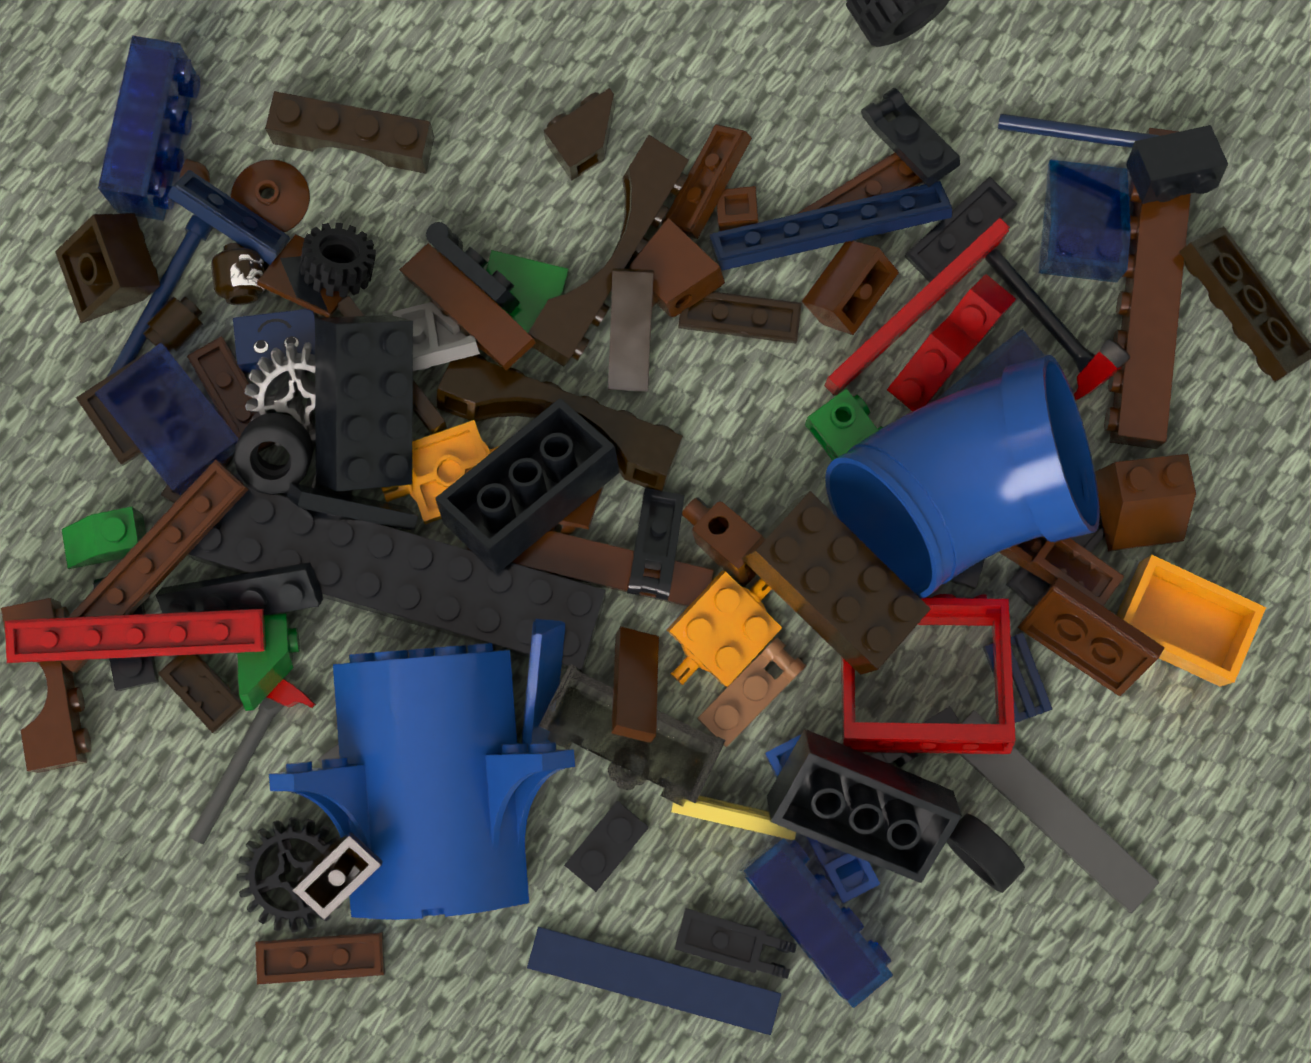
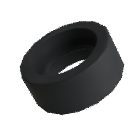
M966 813L959 820L947 840L949 847L978 877L1001 893L1025 869L1023 862L1010 846L990 827L972 814Z

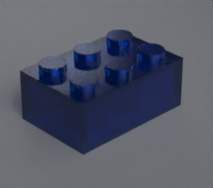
M162 342L95 392L96 396L171 490L179 495L184 493L215 460L223 463L235 453L239 437Z

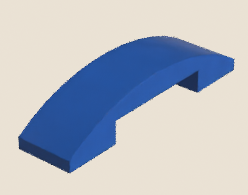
M801 735L765 753L776 779ZM806 837L842 904L880 885L868 861Z

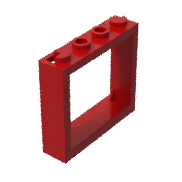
M938 594L932 598H920L931 609L917 624L992 626L997 724L855 722V669L841 656L843 745L859 752L1011 754L1016 738L1009 599H987V594L977 595L974 598H956L952 594Z

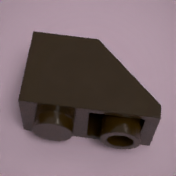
M610 88L601 94L598 92L590 94L580 103L579 108L568 115L562 113L554 117L544 130L545 144L571 181L605 159L615 110L614 93Z

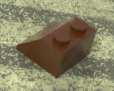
M1188 454L1119 461L1095 471L1099 508L1108 552L1184 541L1196 496Z

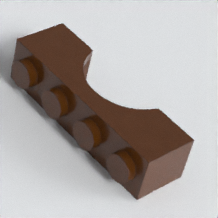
M52 598L1 608L4 631L6 620L61 618L70 615L67 607H62L61 602ZM61 661L38 662L46 676L48 689L47 698L40 714L33 722L20 730L27 771L41 773L87 763L86 753L91 752V738L87 728H81L79 712H83L85 709L83 693L80 687L75 688L72 671Z

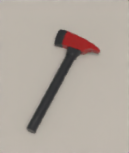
M998 249L992 250L985 257L990 266L1073 358L1080 372L1077 376L1078 388L1073 394L1076 401L1103 385L1130 359V355L1126 350L1111 339L1105 341L1096 355L1086 349Z

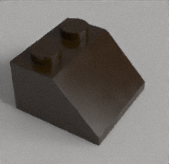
M135 213L93 214L55 251L80 323H85L144 301L161 286L157 269L153 265L145 243L144 233L140 229Z

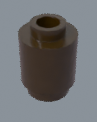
M173 296L146 323L149 327L142 334L167 356L173 349L177 352L203 325L198 319L202 315V311L186 296L181 301Z

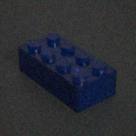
M132 35L98 185L100 192L117 213H135L138 217L164 221L166 209L172 210L175 201L167 197L172 188L174 173H179L183 167L184 151L180 149L183 135H189L192 125V114L188 111L191 98H197L200 89V77L196 74L191 60L188 59L180 43Z
M779 838L739 871L841 999L852 1008H855L893 976L887 967L892 960L876 941L873 942L870 939L867 942L860 934L864 925L849 907L845 908L843 906L840 909L832 897L837 892L822 873L813 875L807 868L805 863L810 858L795 840L787 842L784 838Z

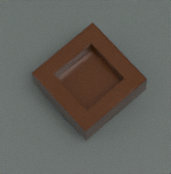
M756 186L724 190L717 202L719 231L759 223Z

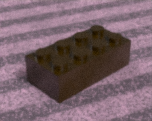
M811 491L794 500L741 558L860 675L879 670L931 609Z

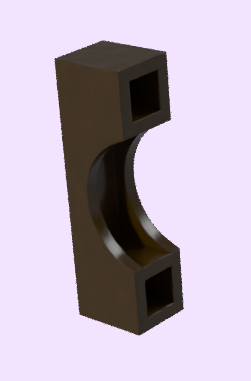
M276 91L273 93L265 127L272 143L275 145L311 152L323 147L347 149L370 156L388 167L424 174L427 173L435 138L430 121Z

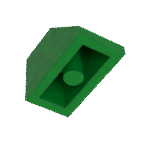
M126 507L91 514L61 529L67 568L73 569L123 559L146 534L143 514L133 507Z
M286 613L264 616L265 651L237 653L239 696L245 711L254 710L294 668L293 653L300 652L299 633L297 628L290 627Z

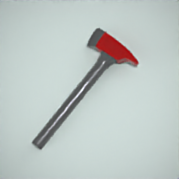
M282 679L260 703L255 718L189 836L194 841L201 844L205 843L273 717L284 706L292 707L298 703H303L310 708L316 706L304 692L290 682Z

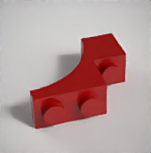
M985 274L967 292L948 318L929 335L891 383L887 391L912 412L927 405L1017 299Z

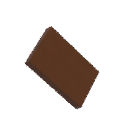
M1060 577L1041 596L1017 627L1118 696H1121L1161 656L1165 648Z

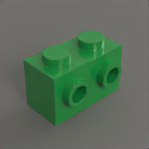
M847 388L809 415L805 422V426L832 461L883 428L882 426L877 428L868 417L870 410L867 404L859 395L852 396Z

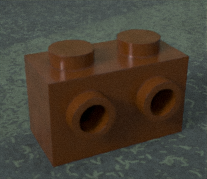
M848 241L843 244L802 302L823 325L854 335L899 272L880 248L857 241Z

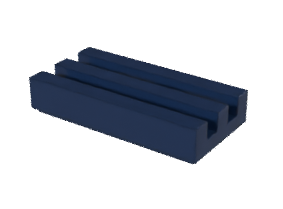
M1023 633L1011 637V646L1016 644L1040 706L1034 707L1011 648L1012 676L1025 711L1019 713L1014 700L1015 723L1053 710ZM992 643L984 646L983 650L994 676Z

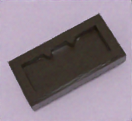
M199 654L177 655L158 672L161 678L213 734L218 733L244 709L241 699Z

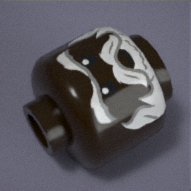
M238 243L227 244L223 247L224 251L216 254L211 261L214 290L219 297L224 298L231 305L254 303L258 300V295L262 294L265 290L257 285V280L265 272L264 260L253 249L244 248Z

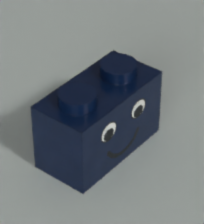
M309 309L233 318L236 358L239 368L244 374H250L252 369L260 370L258 361L261 357H266L272 361L271 351L276 347L286 356L288 343H294L297 353H302L304 344L309 342L312 347L310 354L315 355V318H319L317 313Z

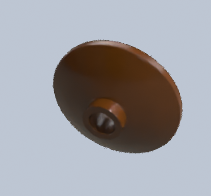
M263 160L248 166L239 174L233 184L231 198L285 233L299 224L305 216L309 206L310 193L304 176L294 166L280 160ZM266 188H272L275 190V193L271 198L265 199L261 197L262 191Z

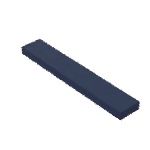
M937 181L930 187L924 184L709 234L710 244L716 262L720 266L721 271L952 218V206L941 181Z
M539 926L527 965L528 969L767 1035L772 1033L781 998V993Z

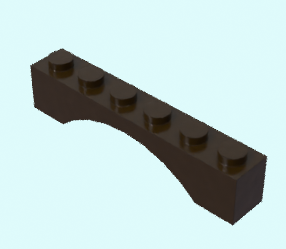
M651 135L647 136L622 177L625 195L624 222L619 241L611 258L586 283L566 294L548 299L528 332L536 342L532 348L563 367L571 357L577 361L579 360L590 342L588 338L584 337L586 331L591 324L598 327L610 308L604 301L610 291H612L613 268L624 269L630 258L635 259L649 242L643 236L650 225L656 229L658 228L669 210L668 207L663 205L669 193L677 196L686 182L688 175L682 171L689 159Z
M480 355L454 360L449 363L437 388L436 408L469 421L475 420V422L510 416L536 418L561 398L615 446L619 471L624 480L645 488L664 490L683 435L675 433L670 427L662 424L654 425L638 419L629 411H617L606 407L592 397L577 396L562 390L555 383L548 381L540 382L525 376L518 369L510 367L506 371L503 367L488 362Z

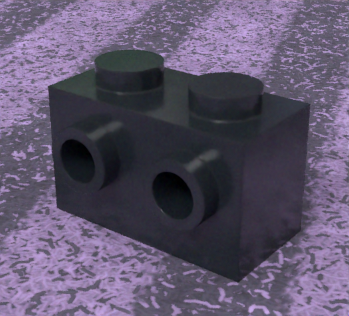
M1211 125L1135 141L1126 163L1142 204L1154 201L1167 202L1177 196L1195 192L1197 194L1210 192L1218 188L1228 166L1226 157Z

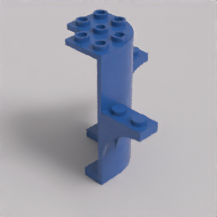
M492 643L467 645L468 653L466 645L435 647L434 649L424 648L350 654V663L333 664L339 758L322 759V767L313 769L311 761L287 763L286 772L269 774L270 791L296 793L316 803L330 817L341 838L352 832L383 861L382 865L350 895L351 917L387 920L423 919L424 916L445 914V917L529 903L525 850L526 825L529 811L542 784L554 773L565 768L575 767L574 749L556 750V742L530 744V751H528V743H517L510 650L493 651Z

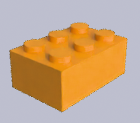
M1150 555L1139 562L1116 615L1165 647L1159 659L1221 687L1235 683L1266 607L1163 559Z

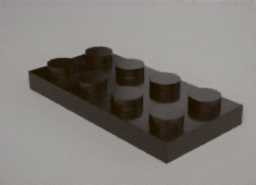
M1224 226L1190 242L1179 251L1185 260L1187 270L1201 281L1208 291L1212 304L1224 312L1232 323L1234 334L1239 340L1249 346L1256 356L1259 368L1265 374L1271 376L1274 382H1277L1311 359V343Z

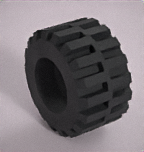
M846 0V7L873 47H882L903 40L924 27L946 7L950 0Z

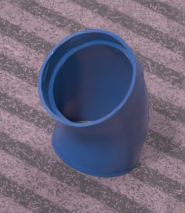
M1045 355L1006 366L1002 377L957 391L906 414L862 440L847 453L831 461L826 470V490L834 515L919 598L928 597L940 585L949 582L969 567L1002 550L1042 536L1050 542H1057L1096 532L1099 526L1098 488L1086 432L1068 380L1061 366L1052 355Z

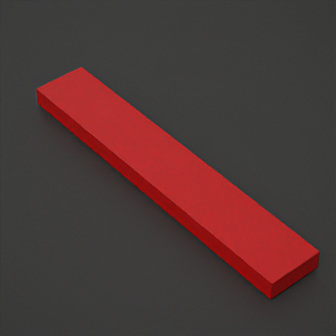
M1001 218L995 221L828 376L824 386L833 395L837 396L973 270L992 250L1002 243L1010 227Z
M264 609L5 621L7 663L261 652L266 650Z

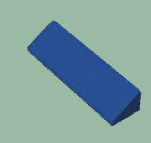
M535 619V622L533 621L521 743H528V751H530V744L554 742L566 627L563 621Z

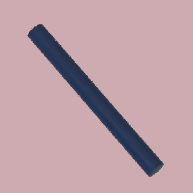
M1001 114L998 123L999 130L1129 148L1133 147L1135 141L1159 136Z

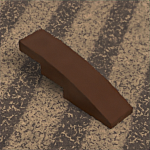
M429 243L399 269L403 276L426 295L446 317H450L458 324L460 331L465 336L472 335L475 337L478 347L506 371L536 344L535 340L508 313Z
M1042 536L999 552L1050 584H1053L1058 577L1062 578L1102 606L1106 604L1124 578L1122 574L1071 538L1050 542Z

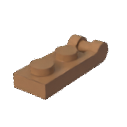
M778 637L697 718L725 747L807 666L799 658L794 659L784 650L786 645ZM771 661H774L784 671L776 680L764 669Z

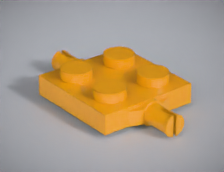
M475 420L412 441V484L381 487L386 502L388 503L391 500L410 494L418 504L425 524L442 519L435 498L498 447L488 448L480 437Z
M721 571L667 629L681 644L685 655H687L682 663L670 674L681 685H684L698 668L710 672L722 685L728 687L782 629L767 613L764 604L761 602L772 588L760 578L749 590L740 586L726 571Z

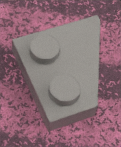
M432 302L393 312V316L413 321V371L425 370L431 366L480 354L475 337L472 335L467 337L460 332L458 324L450 317L444 316L442 311Z

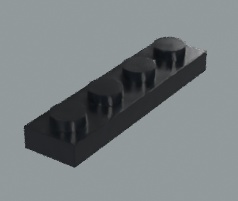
M311 562L162 587L155 595L162 613L264 609V615L319 607L324 599Z

